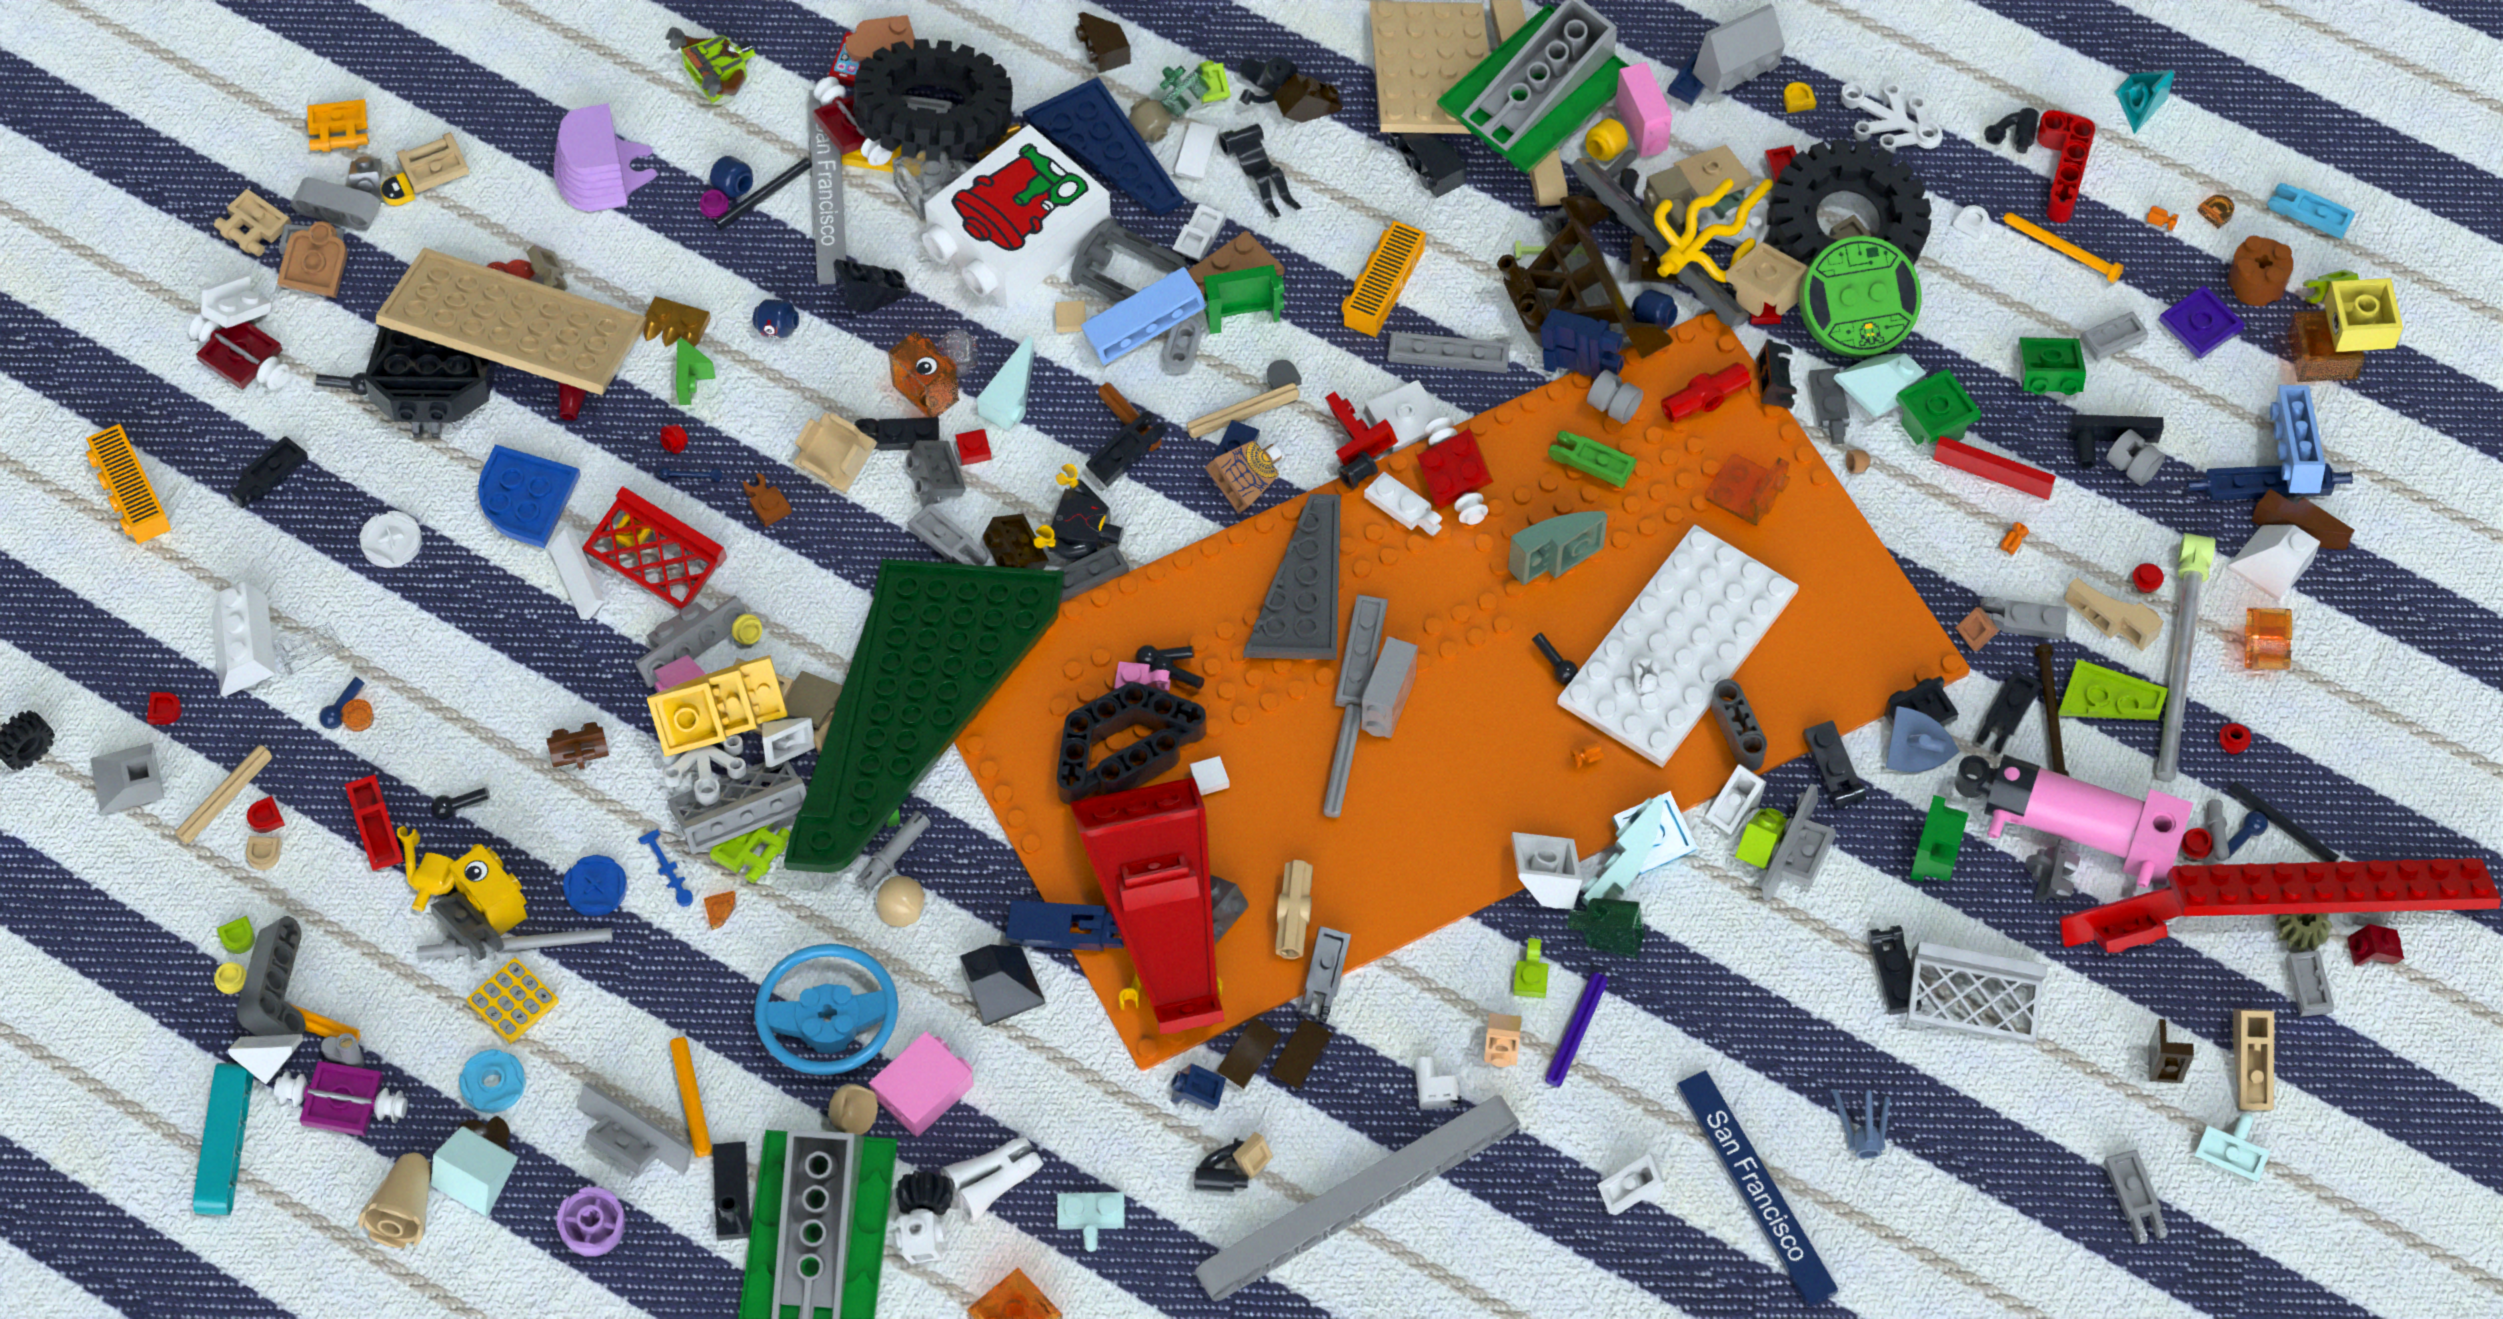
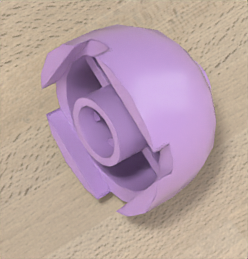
M585 1187L578 1190L579 1193L571 1198L568 1196L562 1202L557 1212V1227L563 1242L573 1252L583 1256H599L611 1251L620 1242L624 1234L625 1214L620 1202L610 1191L600 1187Z

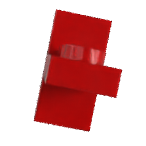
M1335 391L1325 397L1332 414L1352 439V441L1335 451L1341 465L1347 466L1357 459V454L1361 451L1367 452L1374 458L1398 442L1394 430L1387 419L1382 420L1369 429L1362 418L1357 421L1353 416L1356 411L1347 398L1341 400Z

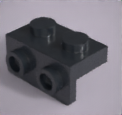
M1942 676L1934 679H1924L1916 687L1905 692L1904 690L1897 691L1889 697L1884 716L1892 728L1896 706L1924 713L1940 723L1941 726H1945L1958 719V711L1943 690L1945 680Z

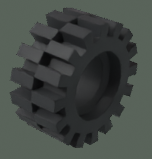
M27 710L26 714L24 712L18 713L17 718L13 715L9 718L10 722L8 724L4 722L1 725L3 729L0 731V759L12 770H16V768L23 770L25 765L27 767L32 766V761L36 760L38 762L41 760L40 755L42 753L47 754L49 751L47 746H52L54 742L52 740L55 738L53 729L37 712L33 713L31 710Z

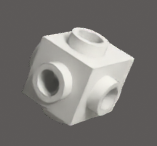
M927 1209L912 1210L910 1215L900 1216V1228H896V1240L898 1247L902 1248L903 1257L910 1264L942 1260V1242L946 1241L947 1238L944 1222L940 1221L933 1212Z

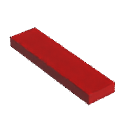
M1940 436L1933 459L1934 461L2049 500L2056 480V476L1944 436Z

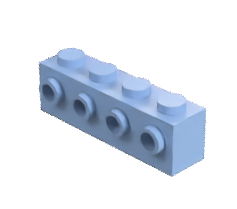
M1182 267L1177 271L1170 272L1156 283L1142 288L1133 296L1117 302L1103 313L1091 317L1087 322L1081 324V328L1087 342L1104 366L1206 308V304L1200 289L1185 267Z
M2278 385L2276 402H2271L2270 419L2275 420L2274 439L2279 440L2277 449L2278 460H2283L2281 468L2282 480H2287L2289 493H2320L2325 461L2309 385Z

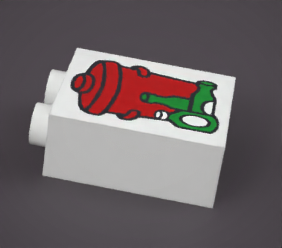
M1028 124L924 204L927 231L922 234V239L927 250L935 259L944 263L951 258L962 268L963 278L975 294L980 297H986L991 293L1008 308L1075 256L1087 236L1100 223L1111 219L1110 195L1104 187Z

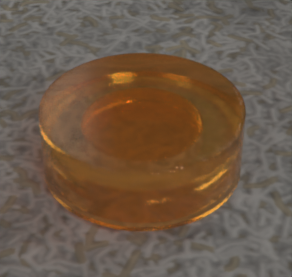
M354 699L344 705L341 717L347 729L360 732L372 725L374 712L367 701Z

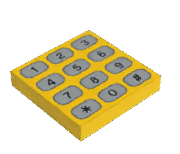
M516 957L466 998L468 1005L510 1045L559 1003L558 997Z

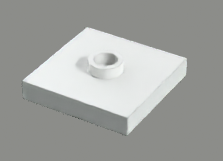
M1419 380L1365 402V410L1375 425L1387 419L1398 439V442L1390 447L1392 453L1430 437L1424 432L1425 426L1433 417L1441 416Z

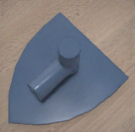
M1896 706L1886 762L1887 769L1903 772L1931 770L1948 762L1960 752L1951 735L1940 723L1924 713Z

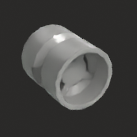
M1604 370L1593 383L1587 396V403L1601 412L1607 409L1608 415L1611 418L1626 424L1637 411L1644 391L1630 382L1622 384L1621 377L1609 370Z
M2130 429L2122 434L2114 443L2106 460L2120 471L2126 469L2127 477L2139 486H2143L2157 473L2164 462L2165 454L2153 445L2145 446V439Z

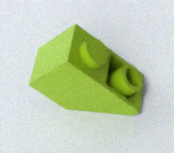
M1761 808L1748 822L1735 857L1765 869L1772 861V853L1776 844L1780 843L1784 836V829L1788 819L1784 818V814L1776 809Z

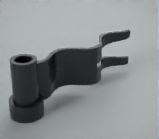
M1258 123L1235 132L1229 130L1220 133L1219 143L1222 151L1227 156L1233 153L1236 154L1244 174L1256 181L1262 202L1268 212L1275 218L1281 216L1272 199L1269 176L1273 180L1281 199L1296 211L1302 209L1300 204L1292 198L1280 167L1273 166L1270 163L1261 143V140L1264 139V133Z

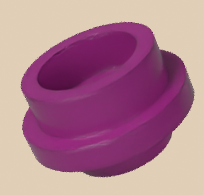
M709 190L700 199L699 207L702 214L706 217L718 218L728 211L729 202L722 192Z

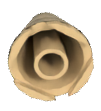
M409 1153L400 1156L360 1211L358 1216L359 1227L362 1229L364 1225L370 1231L368 1237L385 1246L405 1248L406 1243L414 1242V1247L423 1239L431 1175V1165L423 1155Z

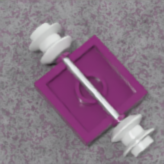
M321 1061L317 1063L311 1085H308L304 1074H299L297 1079H291L290 1072L286 1071L282 1077L277 1078L274 1087V1095L278 1097L280 1104H284L287 1098L292 1099L294 1106H299L306 1099L299 1119L302 1126L359 1136H366L373 1110L379 1121H382L386 1115H389L392 1122L397 1123L399 1118H404L408 1106V1100L403 1098V1092L400 1090L395 1096H390L388 1088H384L379 1093L384 1078L382 1072Z

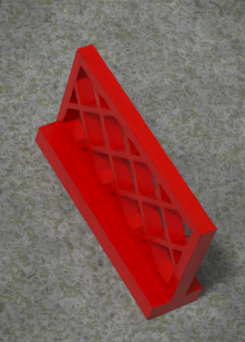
M622 486L615 495L617 500L584 544L582 550L667 603L682 610L684 607L691 605L717 566L721 567L727 559L725 549L720 544ZM619 510L630 516L631 526L614 529L612 520ZM634 519H635L636 521L640 522L641 524H636V525H635ZM648 528L655 531L657 541L639 545L637 531ZM633 532L635 546L618 549L615 535ZM660 535L666 539L660 540ZM612 538L614 550L601 553L593 548L599 539ZM676 544L681 548V557L664 560L662 546ZM658 547L661 561L643 565L641 551ZM685 550L691 553V555H686ZM637 552L639 566L625 568L621 565L619 555ZM610 557H615L616 562L610 559ZM701 559L708 564L703 573L690 575L688 561ZM684 563L686 576L668 580L666 566ZM662 567L665 581L652 584L646 580V570ZM641 572L642 577L638 576L635 573ZM688 582L689 593L682 602L671 595L670 586ZM666 587L667 593L660 588Z

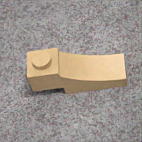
M2078 577L2069 584L2064 599L2109 639L2119 632L2140 651H2143L2159 637L2164 622L2156 611L2147 608L2143 603L2139 602L2137 605L2115 600L2093 589Z

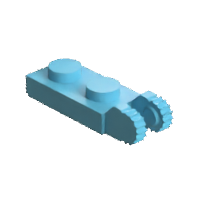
M2285 183L2277 185L2275 188L2277 196H2271L2267 202L2268 208L2273 210V212L2276 211L2280 215L2288 214L2287 216L2341 240L2355 216L2353 210L2301 188L2300 190Z

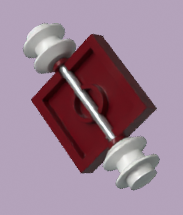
M835 77L821 79L814 89V97L820 100L822 107L813 110L814 121L843 155L861 149V154L864 157H868V162L871 165L877 166L887 163L893 152L880 147V139L872 142L864 135V128L859 129L855 122V115L853 114L854 95L844 98L846 89L839 85V81Z
M201 312L195 314L190 319L189 335L193 338L198 337L199 342L205 344L196 353L198 361L239 389L243 390L256 376L258 382H267V387L270 390L281 388L287 383L289 367L285 363L279 364V360L276 358L283 351L281 343L248 321L229 328L223 327L220 330L221 325L202 316Z

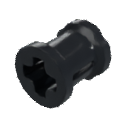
M1361 451L1357 454V459L1347 466L1341 465L1337 468V472L1343 484L1347 488L1354 490L1358 487V483L1367 476L1376 475L1378 468L1373 458L1367 452Z

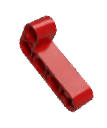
M2049 110L2041 116L2037 140L2042 146L2062 151L2047 204L2046 214L2050 220L2056 223H2064L2071 219L2096 126L2092 120L2086 117L2058 110Z

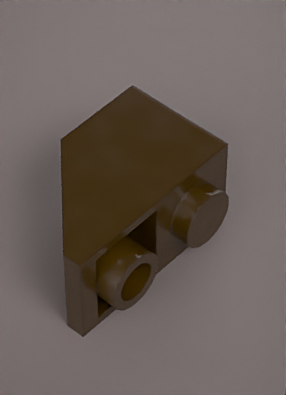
M1085 12L1078 13V26H1075V33L1080 43L1084 42L1087 60L1090 64L1094 63L1098 73L1131 64L1130 44L1120 24Z
M1297 73L1273 94L1283 117L1300 123L1339 112L1344 108L1335 86Z

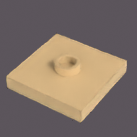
M1727 145L1674 162V166H1680L1691 184V193L1695 198L1709 195L1725 178H1731L1734 182L1733 187L1725 195L1753 185L1752 176Z

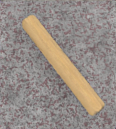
M1289 383L1186 423L1187 431L1191 438H1197L1230 425L1232 420L1239 422L1297 400L1299 398L1298 388L1295 383Z
M262 745L257 746L176 829L177 837L186 844L190 843L272 759L270 751Z

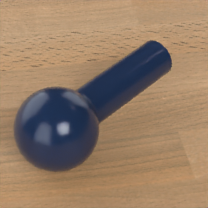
M355 676L333 705H327L322 708L319 713V721L324 728L335 729L342 725L344 721L343 712L365 685L361 679Z
M2251 811L2244 816L2242 821L2243 827L2228 841V858L2251 836H2260L2265 833L2268 828V820L2263 813Z

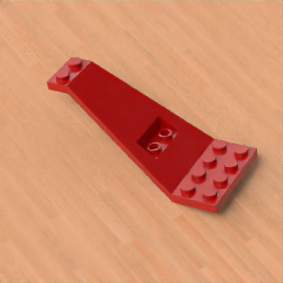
M1191 777L1070 802L1071 813L1081 845L1154 1014L1160 1035L1166 1033L1176 1034L1185 1029L1200 1026L1209 1027L1215 1023L1224 1022L1223 1008L1218 997L1207 816L1195 778Z

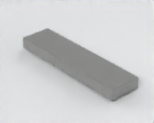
M1391 331L1388 362L1507 373L1510 343Z
M1357 594L1335 706L1346 707L1352 704L1362 707L1364 693L1375 669L1388 599Z

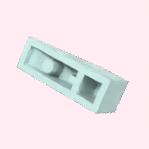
M1027 336L977 398L979 416L1007 431L1015 423L1021 422L1026 413L1034 360L1032 337Z

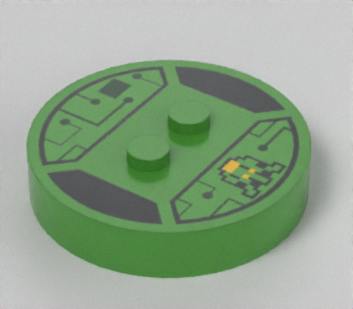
M1854 236L1831 244L1809 263L1800 283L1799 307L1807 329L1822 346L1845 357H1871L1896 346L1910 333L1921 309V285L1912 263L1897 247L1875 237Z

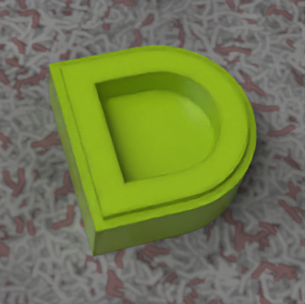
M247 915L216 928L225 949L230 953H245L255 943V934Z

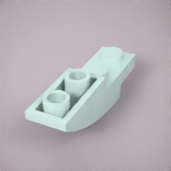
M1660 794L1654 801L1649 797L1636 811L1640 814L1633 824L1627 821L1615 834L1619 838L1615 847L1623 854L1620 856L1618 853H1615L1603 866L1607 869L1600 879L1594 876L1582 889L1586 893L1583 896L1582 902L1590 910L1611 887L1622 895L1642 869L1660 828L1665 799Z

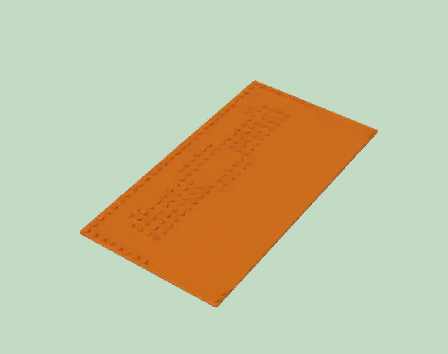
M1713 309L1666 330L1671 335L1673 342L1643 359L1634 345L1614 353L1624 356V366L1618 375L1622 378V384L1630 382L1644 391L1637 411L1626 424L1611 418L1608 415L1607 409L1601 412L1587 403L1588 393L1596 379L1574 371L1452 426L1451 428H1454L1458 434L1469 428L1474 432L1494 481L1473 492L1483 495L1484 500L1482 504L1488 508V513L1481 522L1474 525L1460 522L1459 514L1461 512L1455 510V502L1442 509L1435 505L1416 455L1432 448L1428 442L1430 437L1375 461L1378 473L1374 476H1367L1358 483V487L1354 490L1347 488L1339 477L1061 603L1057 620L954 741L956 748L1042 900L1049 903L1105 906L1110 913L1081 845L1071 813V807L1063 803L1058 797L1057 770L1065 719L1070 712L1113 691L1119 662L1136 663L1135 655L1141 646L1152 645L1157 650L1184 646L1194 647V658L1173 660L1176 667L1203 677L1205 680L1203 687L1197 689L1169 678L1171 679V684L1167 693L1195 702L1205 709L1206 735L1198 742H1189L1180 747V760L1176 766L1133 789L1191 778L1190 764L1220 756L1229 779L1230 787L1201 796L1207 816L1210 875L1237 884L1249 906L1215 945L1217 976L1222 981L1223 990L1222 995H1219L1218 989V997L1223 1008L1225 1021L1215 1023L1209 1027L1200 1026L1185 1029L1176 1034L1166 1033L1160 1035L1156 1019L1142 986L1138 993L1139 1007L1136 1008L1134 1000L1127 999L1124 1001V1010L1120 1008L1119 994L1122 990L1131 987L1136 973L1125 947L1121 949L1104 948L1103 951L1071 949L1139 1070L1146 1071L1242 1025L1254 1017H1258L1304 995L1305 990H1303L1319 926L1351 934L1342 977L1525 889L1526 886L1518 878L1511 841L1512 832L1574 839L1578 861L1581 862L1614 846L1619 838L1615 835L1617 830L1611 818L1616 814L1644 803L1649 797L1653 799L1658 797L1659 794L1663 795L1670 791L1680 813H1683L1719 796L1738 764L1711 710V705L1662 768L1558 705V697L1568 684L1564 685L1556 681L1553 675L1554 667L1532 641L1533 637L1542 632L1564 660H1570L1576 664L1579 672L1694 524L1799 585L1798 592L1730 679L1736 681L1741 686L1767 740L1763 765L1759 769L1751 771L1757 776L1808 753L1809 749L1802 735L1804 729L1833 720L1840 737L1883 717L1889 697L1897 691L1904 690L1905 692L1916 687L1924 679H1934L1942 676L1945 680L1944 687L1969 675L1970 667L1788 408L1761 403L1757 364L1731 327L1718 320L1716 317L1717 313ZM1736 362L1743 363L1747 368L1751 378V386L1725 398L1722 405L1714 411L1705 413L1701 410L1675 424L1669 422L1664 416L1660 405L1661 399L1687 387L1690 380L1698 374L1707 372L1711 375ZM1565 430L1579 437H1587L1636 458L1637 465L1625 487H1618L1568 465V463L1562 464L1552 459L1548 454L1551 445L1553 446L1554 444L1566 448V446L1560 445L1556 440L1559 431ZM1383 472H1386L1431 504V511L1436 512L1442 517V520L1438 523L1442 526V529L1435 536L1428 534L1419 525L1410 530L1364 498V491ZM1309 495H1341L1337 660L1243 658L1245 646L1251 638L1253 627L1262 612L1264 601L1278 568L1283 562L1290 540L1293 539L1298 521ZM1604 511L1608 515L1604 548L1556 579L1547 570L1523 586L1508 569L1511 536L1541 521L1571 513ZM1357 594L1388 599L1376 664L1388 636L1417 645L1416 678L1392 738L1376 737L1361 729V718L1340 816L1338 818L1327 817L1323 813V808L1346 707L1335 706V699ZM1727 697L1721 698L1724 701H1732ZM1131 700V701H1129V703H1132V704H1136V703H1139V702H1140V701H1138V700ZM1162 710L1157 713L1167 714L1168 711ZM1104 714V715H1102L1101 717L1109 718V717H1112L1113 715H1111V714ZM1135 723L1093 745L1090 770L1097 767L1098 763L1103 759L1157 731ZM1077 728L1074 731L1082 732L1086 729ZM1595 741L1600 742L1605 754L1604 758L1590 763L1582 760V766L1576 768L1572 762L1570 750L1575 749L1580 753L1582 746ZM1163 747L1160 750L1169 751L1172 748ZM1746 749L1747 752L1757 753L1754 749ZM1078 755L1070 757L1073 760L1081 758ZM1137 761L1132 764L1143 765L1144 762ZM1112 775L1105 777V779L1113 780L1117 778L1116 776ZM1070 776V786H1073L1075 778ZM1096 790L1085 796V799L1102 796L1099 790ZM1293 860H1302L1313 865L1312 887L1310 890V896L1312 897L1310 923L1306 926L1303 957L1284 959L1276 954L1275 949L1279 925L1277 923L1279 894H1282L1285 863L1292 862ZM1072 923L1073 927L1070 928V933L1091 934L1092 929L1080 931L1078 928L1079 924Z

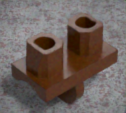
M596 722L583 724L581 731L569 733L564 728L553 730L551 737L546 738L553 768L577 763L579 770L585 769L584 761L609 756L603 727H598Z

